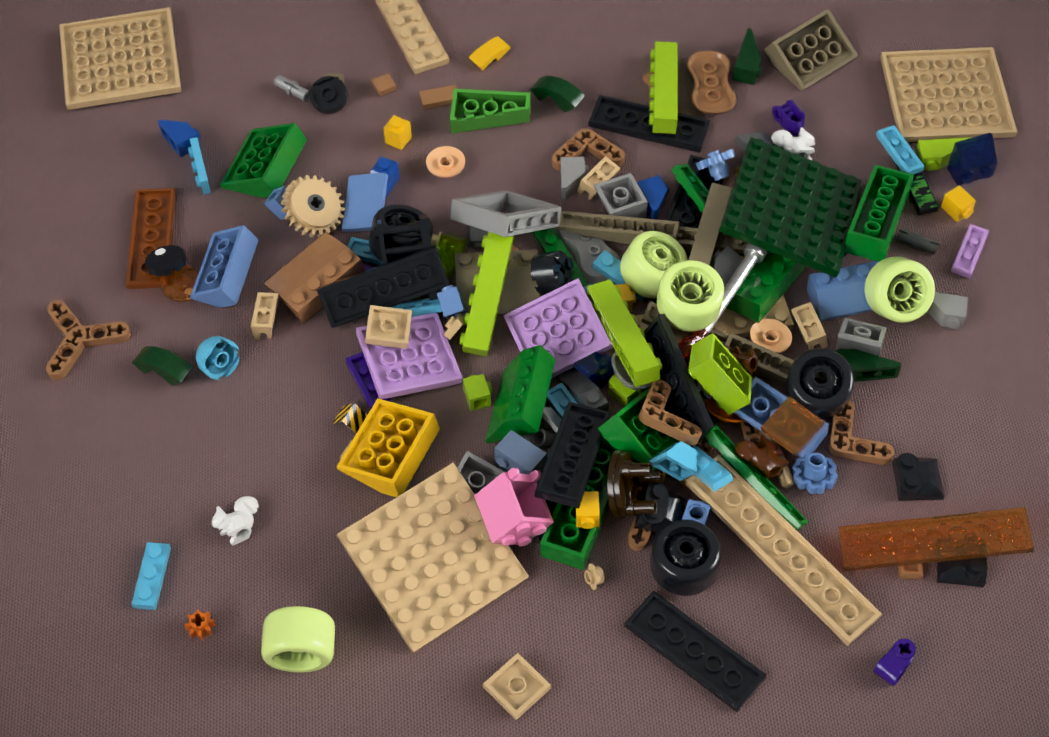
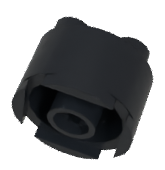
M563 251L536 254V258L532 259L530 268L532 281L536 280L538 286L535 289L539 294L545 295L573 281L571 270L574 267L572 258H568Z

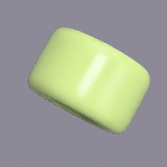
M646 231L636 236L623 254L620 262V272L624 282L630 286L632 291L646 298L657 299L659 283L664 272L672 265L688 260L681 244L670 235L659 231Z
M895 256L881 260L870 270L865 281L864 292L868 305L875 313L894 322L907 323L920 318L928 311L934 299L935 284L931 273L925 266L914 260Z
M695 260L678 262L669 267L661 277L657 294L658 311L660 314H665L669 325L675 329L687 332L705 329L717 319L724 298V283L718 272L706 263Z
M290 606L276 609L266 616L263 623L262 658L269 666L287 672H312L323 669L333 659L335 623L330 615L311 607Z

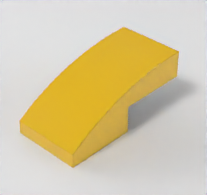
M497 36L475 50L469 56V59L483 71L494 59L499 61L511 47Z

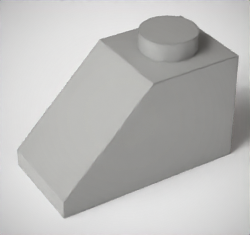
M561 157V200H566L578 190L581 180L589 173V167L585 165L584 157Z
M935 292L933 302L927 312L940 326L962 330L967 315L968 297Z

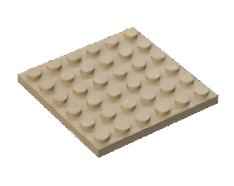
M170 7L59 24L67 110L182 92Z
M993 47L881 52L880 59L896 128L906 142L977 137V139L1016 137V125Z
M454 463L337 534L338 539L412 653L529 578V575L509 545L492 544L476 502L475 494Z

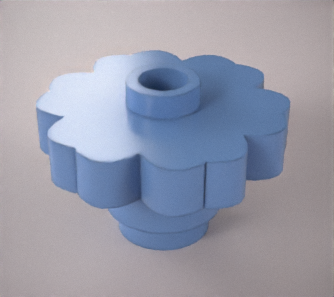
M733 149L719 153V150L707 154V159L696 163L698 170L708 167L711 177L714 176L715 181L730 176L727 159L736 155Z
M810 453L805 459L798 458L796 463L793 464V481L799 489H807L810 494H823L825 489H833L834 484L837 482V465L833 463L832 459L825 458L821 453Z

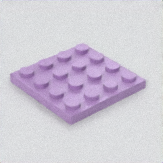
M579 278L503 315L520 352L523 349L541 345L556 359L551 378L613 348Z
M437 313L411 317L408 349L365 344L367 326L356 328V335L379 399H387L462 383L463 377L448 339L443 335L445 331Z

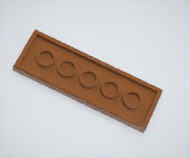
M175 188L136 189L126 275L127 289L168 287L169 275L155 276L150 274L146 268L145 259L157 248L172 245L176 204Z

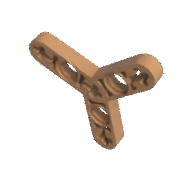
M52 301L47 306V311L65 338L46 365L48 376L55 381L63 379L85 347L126 342L131 337L128 324L125 322H111L82 326L63 301ZM55 310H61L63 315L60 316ZM73 321L71 326L63 327L64 322ZM97 332H105L101 338L94 337ZM67 350L73 351V353L68 357L62 356V354Z

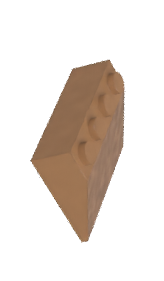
M325 232L268 279L264 285L272 293H279V300L302 323H305L323 307L317 288L365 271L361 259L349 247Z

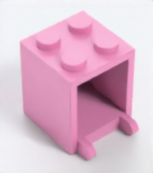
M511 468L508 472L500 474L474 495L492 544L526 546L532 542L535 536L546 532V528L554 523L545 499L534 497L538 480L541 476L539 470H534L530 474H521L517 468Z

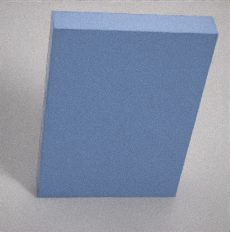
M386 173L349 176L342 230L344 232L371 230L374 215L385 205L388 181Z

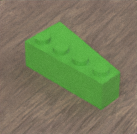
M454 88L450 114L451 134L530 122L531 93Z

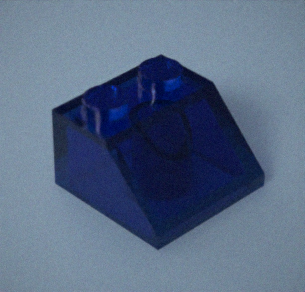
M987 133L955 142L947 170L958 186L970 184L983 178L987 179L994 175L998 162L993 135Z

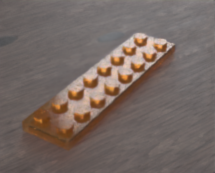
M1026 507L838 527L844 571L1034 552Z

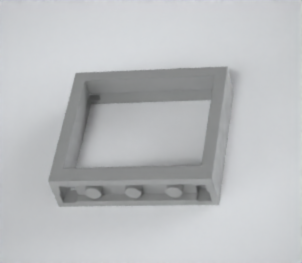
M505 190L452 199L450 219L508 237L559 227L561 206ZM502 211H507V212H510V213L504 214V213H501V212H502Z

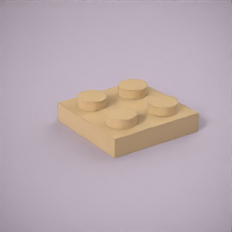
M370 305L365 344L408 349L412 310Z
M517 653L483 683V688L517 720L551 689V684Z

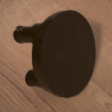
M624 450L614 451L610 459L607 479L608 499L613 516L617 519H624L626 516H636L637 514L655 515L657 513V501L637 500V491L643 483H663L664 475H661L663 471L659 469L653 470L652 462L635 463L629 452Z

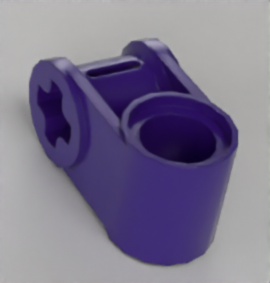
M788 100L781 106L776 105L772 107L774 119L785 130L790 132L792 136H798L800 128H804L805 114L796 106L794 101Z
M899 639L888 653L880 659L873 672L894 686L913 660L916 652L914 643L908 639Z

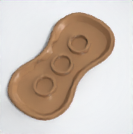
M700 51L689 56L687 68L693 76L695 83L691 100L696 109L701 113L709 115L723 114L731 110L736 103V95L728 83V74L731 68L729 58L717 51Z

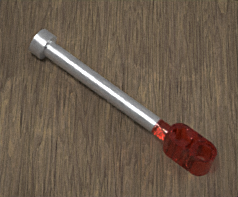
M750 243L744 250V259L724 287V298L717 319L707 328L695 331L691 337H683L678 342L688 368L692 345L708 336L754 265L763 261L767 255V250Z

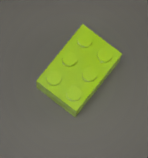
M714 333L693 344L688 369L689 374L693 379H697L702 385L703 390L715 399L718 407L724 409L730 415L750 404L752 376Z

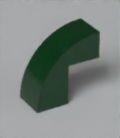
M555 76L540 77L530 88V91L539 101L550 96L564 113L575 108L585 96L576 86Z
M155 346L143 347L132 362L144 374L154 370L172 386L181 383L193 367L176 354Z

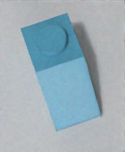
M682 441L664 449L650 460L654 467L679 481L697 473L696 449Z

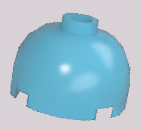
M212 336L203 340L196 351L198 368L205 375L215 380H219L223 375L228 377L239 363L240 357L237 356L238 346L232 340L222 336Z

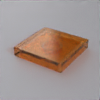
M789 396L762 425L761 431L797 456L824 426V421Z

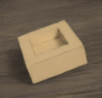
M461 313L456 318L452 316L444 325L447 329L443 335L451 339L464 324L465 317Z

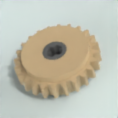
M306 175L304 179L300 176L296 181L293 180L287 186L282 195L284 199L281 205L285 206L282 212L287 213L284 219L291 221L289 226L294 225L296 232L301 230L303 236L309 233L310 238L315 234L319 238L325 232L328 234L334 232L336 227L341 224L340 221L344 218L342 213L345 208L340 206L343 205L344 201L339 200L341 193H336L337 187L332 188L330 181L326 183L323 177L317 180L316 175L311 179Z

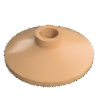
M438 147L428 154L426 166L435 176L442 178L453 177L464 169L465 156L455 147Z
M762 319L751 327L750 339L753 343L776 353H782L790 347L792 334L784 323L775 319Z

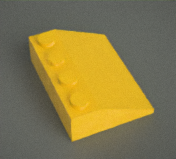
M377 398L338 463L337 469L380 493L393 497L400 496L405 492L440 430L434 413Z

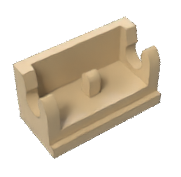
M605 156L581 180L577 192L582 194L586 190L589 193L588 199L591 200L597 193L594 185L612 179L621 168Z
M258 292L251 322V329L255 340H260L261 333L267 334V338L271 339L276 308L279 303V293Z
M811 302L791 309L809 349H814V346L820 344L822 348L828 347L827 335Z

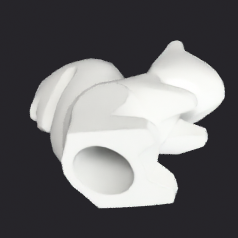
M800 128L798 137H793L787 130H777L772 134L771 140L774 144L783 147L788 152L797 153L801 157L812 161L810 154L814 153L815 149L809 146L815 145V139L804 128Z
M251 496L240 497L234 503V512L226 514L221 507L217 506L216 513L212 519V526L222 530L220 532L221 536L226 534L232 536L230 539L232 546L249 539L254 523L252 514L257 512L259 507L258 501Z

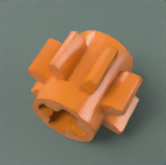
M197 609L192 615H187L189 623L184 624L186 631H189L192 639L196 636L202 641L204 637L212 635L211 627L216 626L214 619H210L209 611L204 614Z

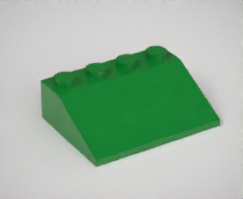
M295 123L251 129L219 186L223 189L260 198L269 197L272 191L282 187L284 181L288 178V174L303 150L307 138Z
M541 345L523 349L503 370L485 438L487 444L501 441L511 430L520 436L538 432L556 361Z
M650 387L598 428L603 438L612 447L631 453L632 457L641 463L650 462L653 457L664 449L680 442L643 424L639 420L638 416ZM666 403L663 410L671 413Z

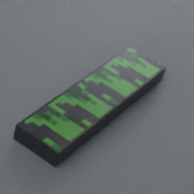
M894 162V164H895L897 170H898V171H901V170L899 169V167L896 165V163ZM923 173L914 174L909 196L918 215L937 212L939 206Z

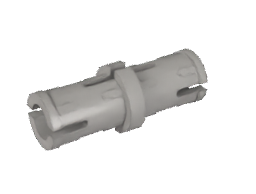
M278 75L275 78V86L285 90L288 95H294L304 102L309 100L310 91L299 86L298 82L290 81L282 75Z

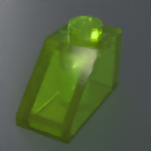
M450 232L441 234L437 246V251L448 279L455 270V254L464 253L468 239Z

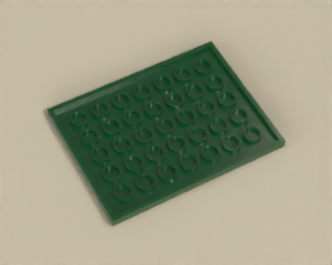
M750 137L718 231L837 278L846 248L845 241L852 222L861 180L853 175L839 172L835 168L821 165L817 161L801 157L797 153L783 150L779 146L765 143L761 139Z

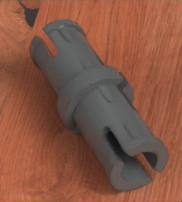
M903 228L900 229L896 239L897 241L912 245L915 249H924L936 254L940 244L939 241L924 237L921 233H912Z

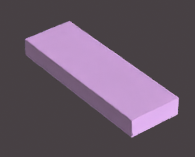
M972 224L969 225L950 272L969 279L971 278L990 230Z

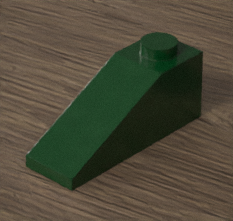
M748 28L734 66L733 80L755 85L756 79L761 78L763 67H760L761 57L752 29Z
M838 349L835 351L842 355L850 364L854 374V382L898 378L901 369L900 362L856 349Z

